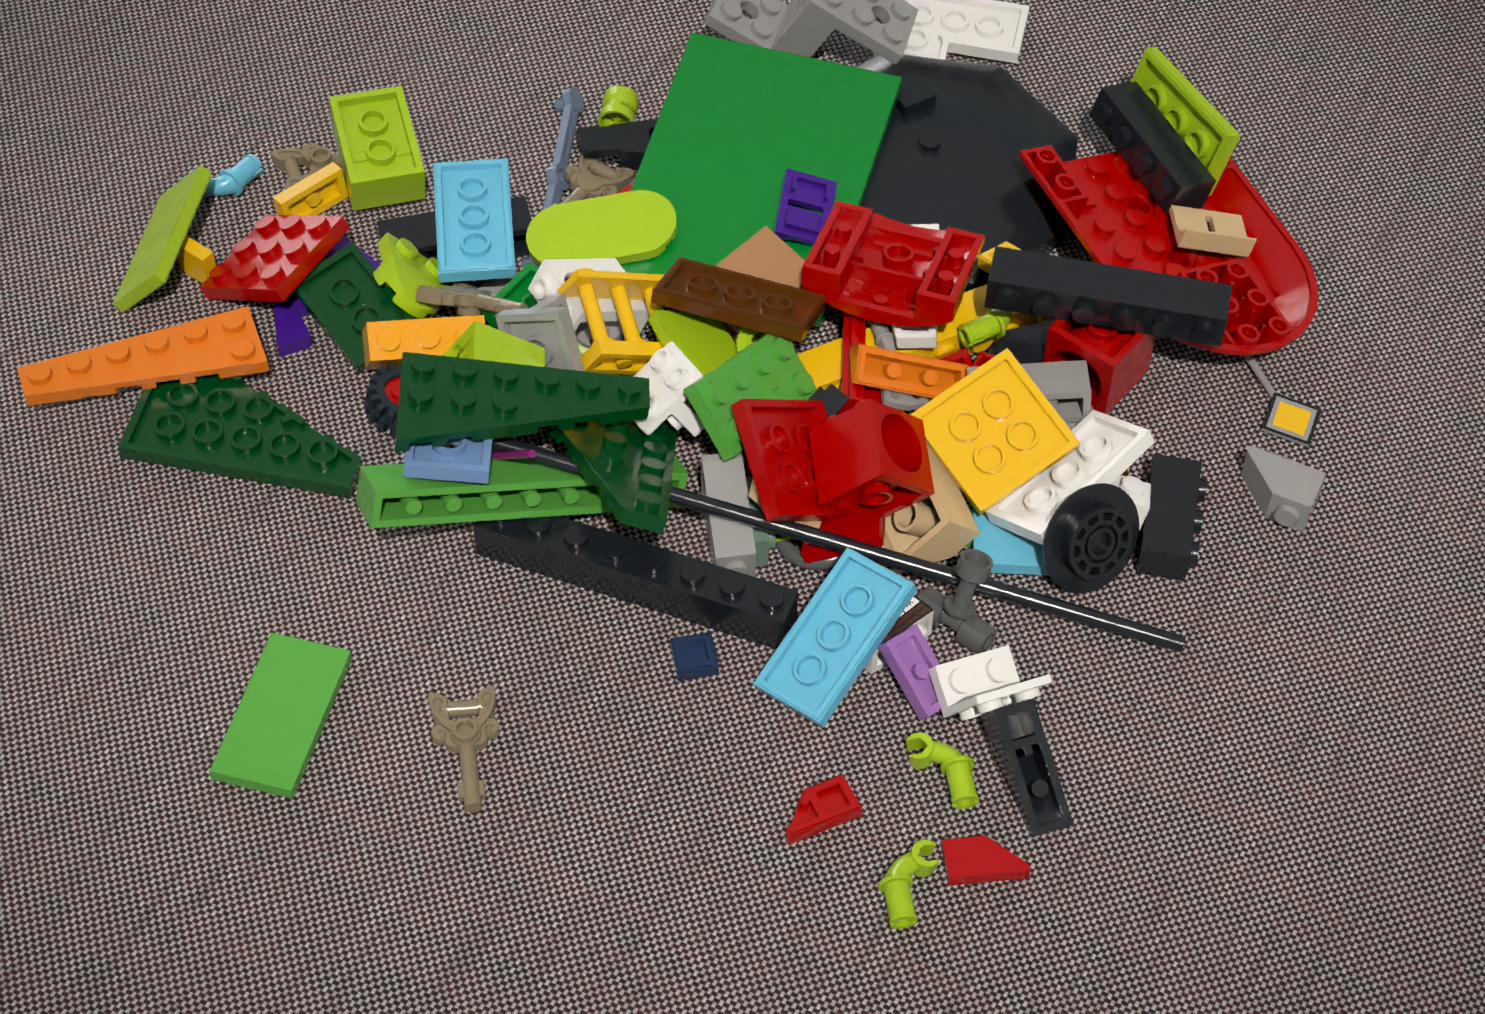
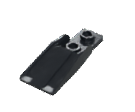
M658 119L611 124L609 126L578 127L575 136L585 156L619 155V162L625 168L639 169Z

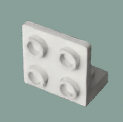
M1009 645L928 669L943 717L946 718L959 714L961 721L1041 696L1039 687L1052 683L1050 674L1020 682Z

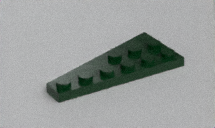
M403 352L394 453L409 451L411 444L430 442L431 447L447 446L449 439L468 437L477 442L488 439L537 434L539 427L557 425L559 430L574 429L575 423L594 420L596 423L604 425L647 419L650 408L649 378Z

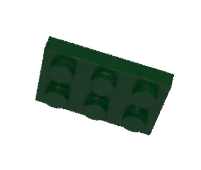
M352 242L316 265L293 293L359 374L365 370L362 331L366 322L416 318L393 302L395 293L390 287L385 284L382 286L378 285L373 276V272L376 269Z

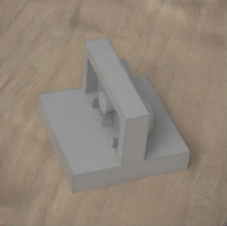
M552 294L529 309L503 310L495 315L500 331L545 348V367L585 371L565 294Z

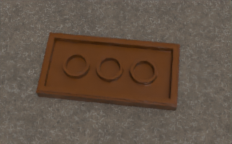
M680 257L652 290L651 303L802 343L825 309L827 296Z

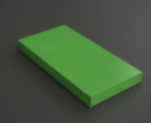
M271 632L210 768L211 779L294 799L351 664V651Z

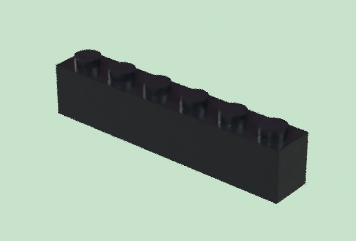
M995 246L987 283L985 307L1221 347L1228 320L1232 285Z

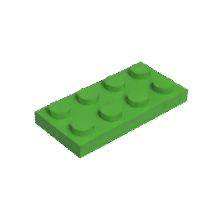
M766 333L683 390L723 461H726L744 450L741 436L736 428L732 404L741 399L808 400L817 389L812 377L807 373L798 357L791 340Z

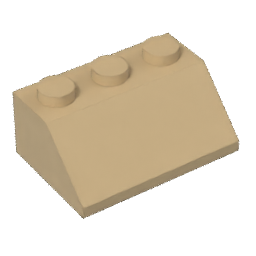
M927 445L935 494L885 517L884 545L881 547L935 563L952 558L977 537L980 531L958 485ZM891 567L892 572H895V573L904 572V571H902V570L895 569V568H892V567Z

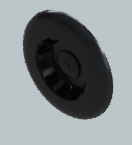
M1098 483L1078 489L1059 505L1047 525L1042 550L1046 570L1059 587L1073 593H1087L1107 585L1121 573L1135 550L1139 535V516L1132 498L1123 489L1115 485Z

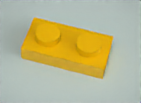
M332 162L273 197L277 215L317 216L349 196L342 168Z

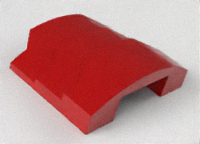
M836 201L802 266L801 286L808 291L827 296L826 303L873 322L907 327L934 326L953 322L963 300L964 290L973 272L976 259L984 244L985 235L947 227V230H936L912 226L878 213L873 214L874 209Z

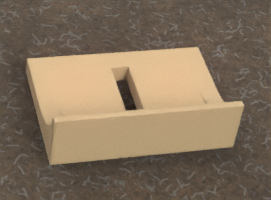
M1171 205L1169 209L1178 247L1249 257L1257 241L1256 238L1247 237L1241 215ZM1206 222H1209L1211 231L1208 230Z

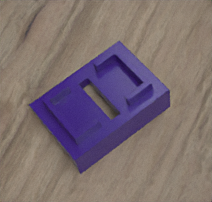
M787 168L781 183L772 232L781 240H792L813 246L833 209L837 182ZM788 203H792V204H796V205L803 206V207H806V208H810V209H814V210H817V211H821V214H820V213H817V212L809 211V210H806V209L798 208V207H795V206H791V205H788Z

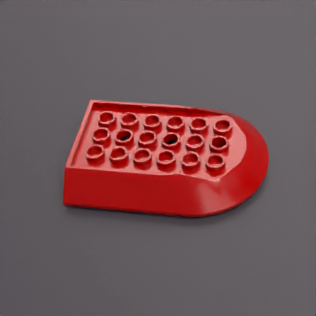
M1051 145L1021 150L1018 155L1095 263L1232 285L1228 320L1221 347L1178 339L1173 340L1223 355H1258L1279 350L1293 343L1306 331L1314 318L1318 304V286L1309 260L1231 157L1212 195L1208 196L1203 208L1200 209L1241 215L1247 237L1257 239L1249 257L1178 247L1170 215L1166 214L1118 151L1065 162L1062 161ZM1206 222L1208 230L1211 231L1209 222Z

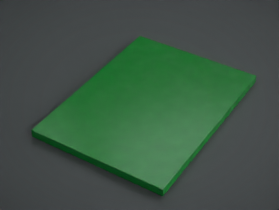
M691 32L630 190L653 191L669 200L674 207L677 217V235L660 255L647 260L620 264L622 268L628 273L665 275L680 257L713 266L717 265L765 226L773 231L781 183L787 168L837 182L834 205L836 201L861 206L902 87V77ZM788 203V205L795 206V207H798V208L806 209V210L813 211V212H817V213H820V214H821V211H817V210L810 209V208H806V207L799 206V205H796V204ZM783 240L804 260H806L813 247L812 245L797 241ZM828 303L825 304V309L813 326L820 327Z

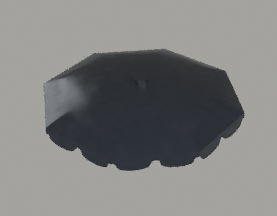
M877 55L856 66L862 69L900 76L902 79L918 73L937 95L935 105L906 117L903 116L896 106L894 107L861 207L874 209L873 214L878 213L908 225L939 224L940 230H947V227L985 235V241L979 255L1006 241L1023 251L1048 254L1062 242L1064 236L1069 232V225L1018 154L1021 150L1051 145L1063 162L1075 160L1078 137L1001 66L903 55L897 64H893ZM978 258L964 293L967 289L978 288L988 283L989 273L978 267Z

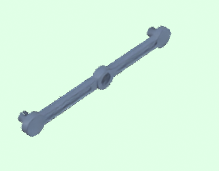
M576 87L565 89L562 93V98L556 99L554 102L556 110L558 112L563 111L552 166H549L546 170L548 187L543 210L554 203L560 204L563 191L569 189L570 181L565 180V169L569 163L578 114L583 112L584 109L583 98ZM530 254L529 257L522 258L521 264L523 268L528 263L540 267V264L537 265L532 260Z

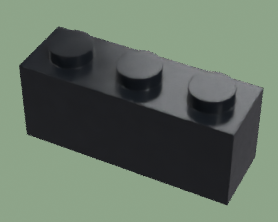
M1159 454L1153 455L1148 483L1151 484L1150 509L1142 524L1136 573L1185 581L1188 566L1197 565L1200 542L1193 541V534H1200L1204 510L1197 509V502H1204L1207 488V479L1200 478L1202 461Z

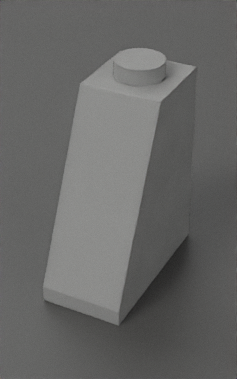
M742 451L726 461H723L719 453L701 455L702 495L750 508ZM702 512L711 563L756 577V547L753 527Z

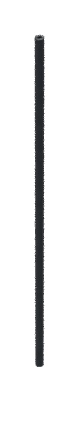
M511 438L493 439V451L535 450L536 456L534 458H524L523 460L583 477L578 470V466L571 462L565 454ZM671 486L669 502L841 553H844L848 547L878 564L958 587L961 580L956 569L794 521L766 522L763 512L675 486ZM989 578L986 582L977 584L974 591L1178 652L1182 651L1186 636Z

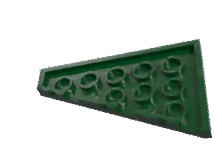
M219 374L196 377V382L181 384L180 379L157 382V388L143 390L118 445L119 455L122 458L349 498L353 494L359 478L360 466H362L359 455L347 447L339 446L336 440L328 434L321 435L306 425L304 418L285 405L275 403L271 396L264 391L257 392L245 384L241 376L220 379Z
M667 419L650 435H646L635 421L600 425L594 420L575 423L574 429L559 430L557 425L544 427L556 443L564 442L569 448L567 457L578 466L579 472L587 482L593 486L598 485L602 489V501L613 510L614 516L621 524L663 534L668 515L677 429Z

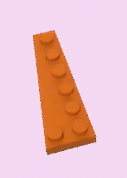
M248 306L17 368L28 406L83 399L88 396L117 394L122 387L141 386L142 390L157 388V382L180 379L181 384L196 382V377L219 374L221 379L270 371Z

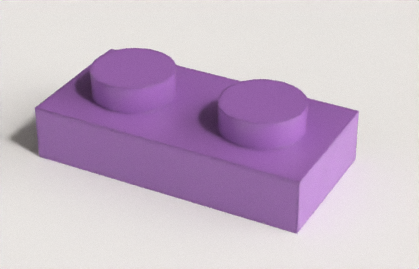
M915 624L882 643L878 648L919 720H923L941 709L928 671L929 668L940 664L918 625Z

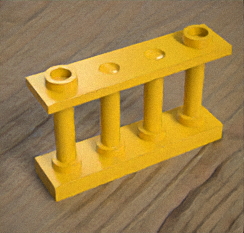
M581 268L572 272L570 277L557 289L558 294H565V297L581 298L593 339L591 347L581 356L586 372L635 375L650 361L656 351L663 348L657 335V342H647L641 338L630 300L645 301L649 316L653 310H664L663 305L651 303L652 290L664 274L593 271L591 268ZM597 298L613 299L625 341L614 340L608 336Z

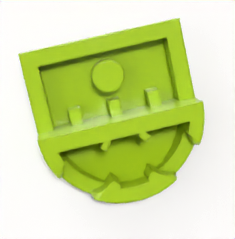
M387 232L378 242L382 264L373 272L378 285L382 286L385 284L393 289L396 293L393 297V302L410 315L418 319H423L427 315L432 318L443 305L416 301V292L418 285L450 286L449 282L439 283L438 260L433 257L430 259L426 258L418 252L417 248L405 238L399 240Z

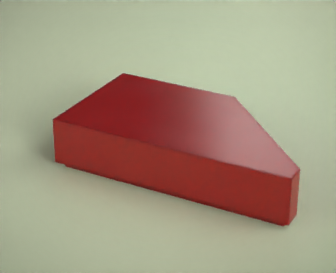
M843 774L803 790L795 815L786 831V842L788 845L862 816V807Z
M986 835L942 840L941 851L948 886L1025 879L1030 876L1031 870L1028 863Z

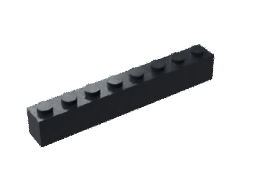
M550 516L476 521L473 524L475 548L478 555L773 649L778 648L797 620L798 590L568 518Z

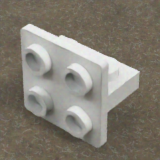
M670 341L664 348L656 351L650 361L633 376L649 378L650 389L647 419L634 421L646 435H650L667 419L675 429L680 430L684 426L696 437L705 427L695 411L685 401L688 397L683 389L698 380L703 374L673 341Z

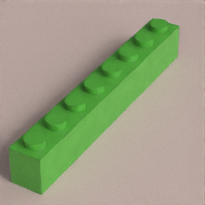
M674 455L671 486L686 489L688 471ZM491 459L489 484L403 477V464L360 466L356 503L371 529L613 512L602 501L603 491L598 485H590L584 477L523 459ZM669 502L668 509L682 508V506Z

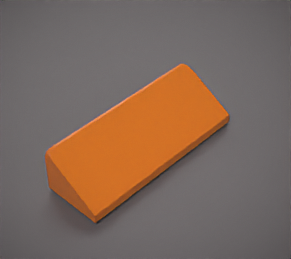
M863 344L851 346L849 354L852 384L934 399L966 377L967 367H969V365Z

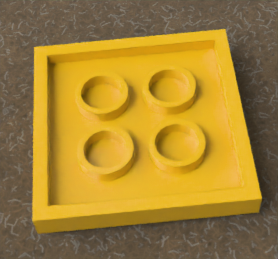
M1008 348L910 414L923 420L928 447L980 516L1080 446L1079 440Z

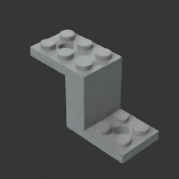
M713 0L703 24L735 42L810 58L831 32L836 29L889 62L897 64L903 57L919 9L905 0H792L789 4L781 0ZM742 10L748 12L752 19L746 17ZM874 15L877 16L882 23L876 21L874 19Z

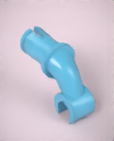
M247 154L229 170L224 169L219 173L218 177L210 178L202 199L208 196L229 194L239 196L248 183L263 173L262 163L256 156Z

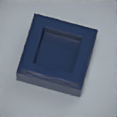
M711 632L670 638V649L677 681L719 675V665Z

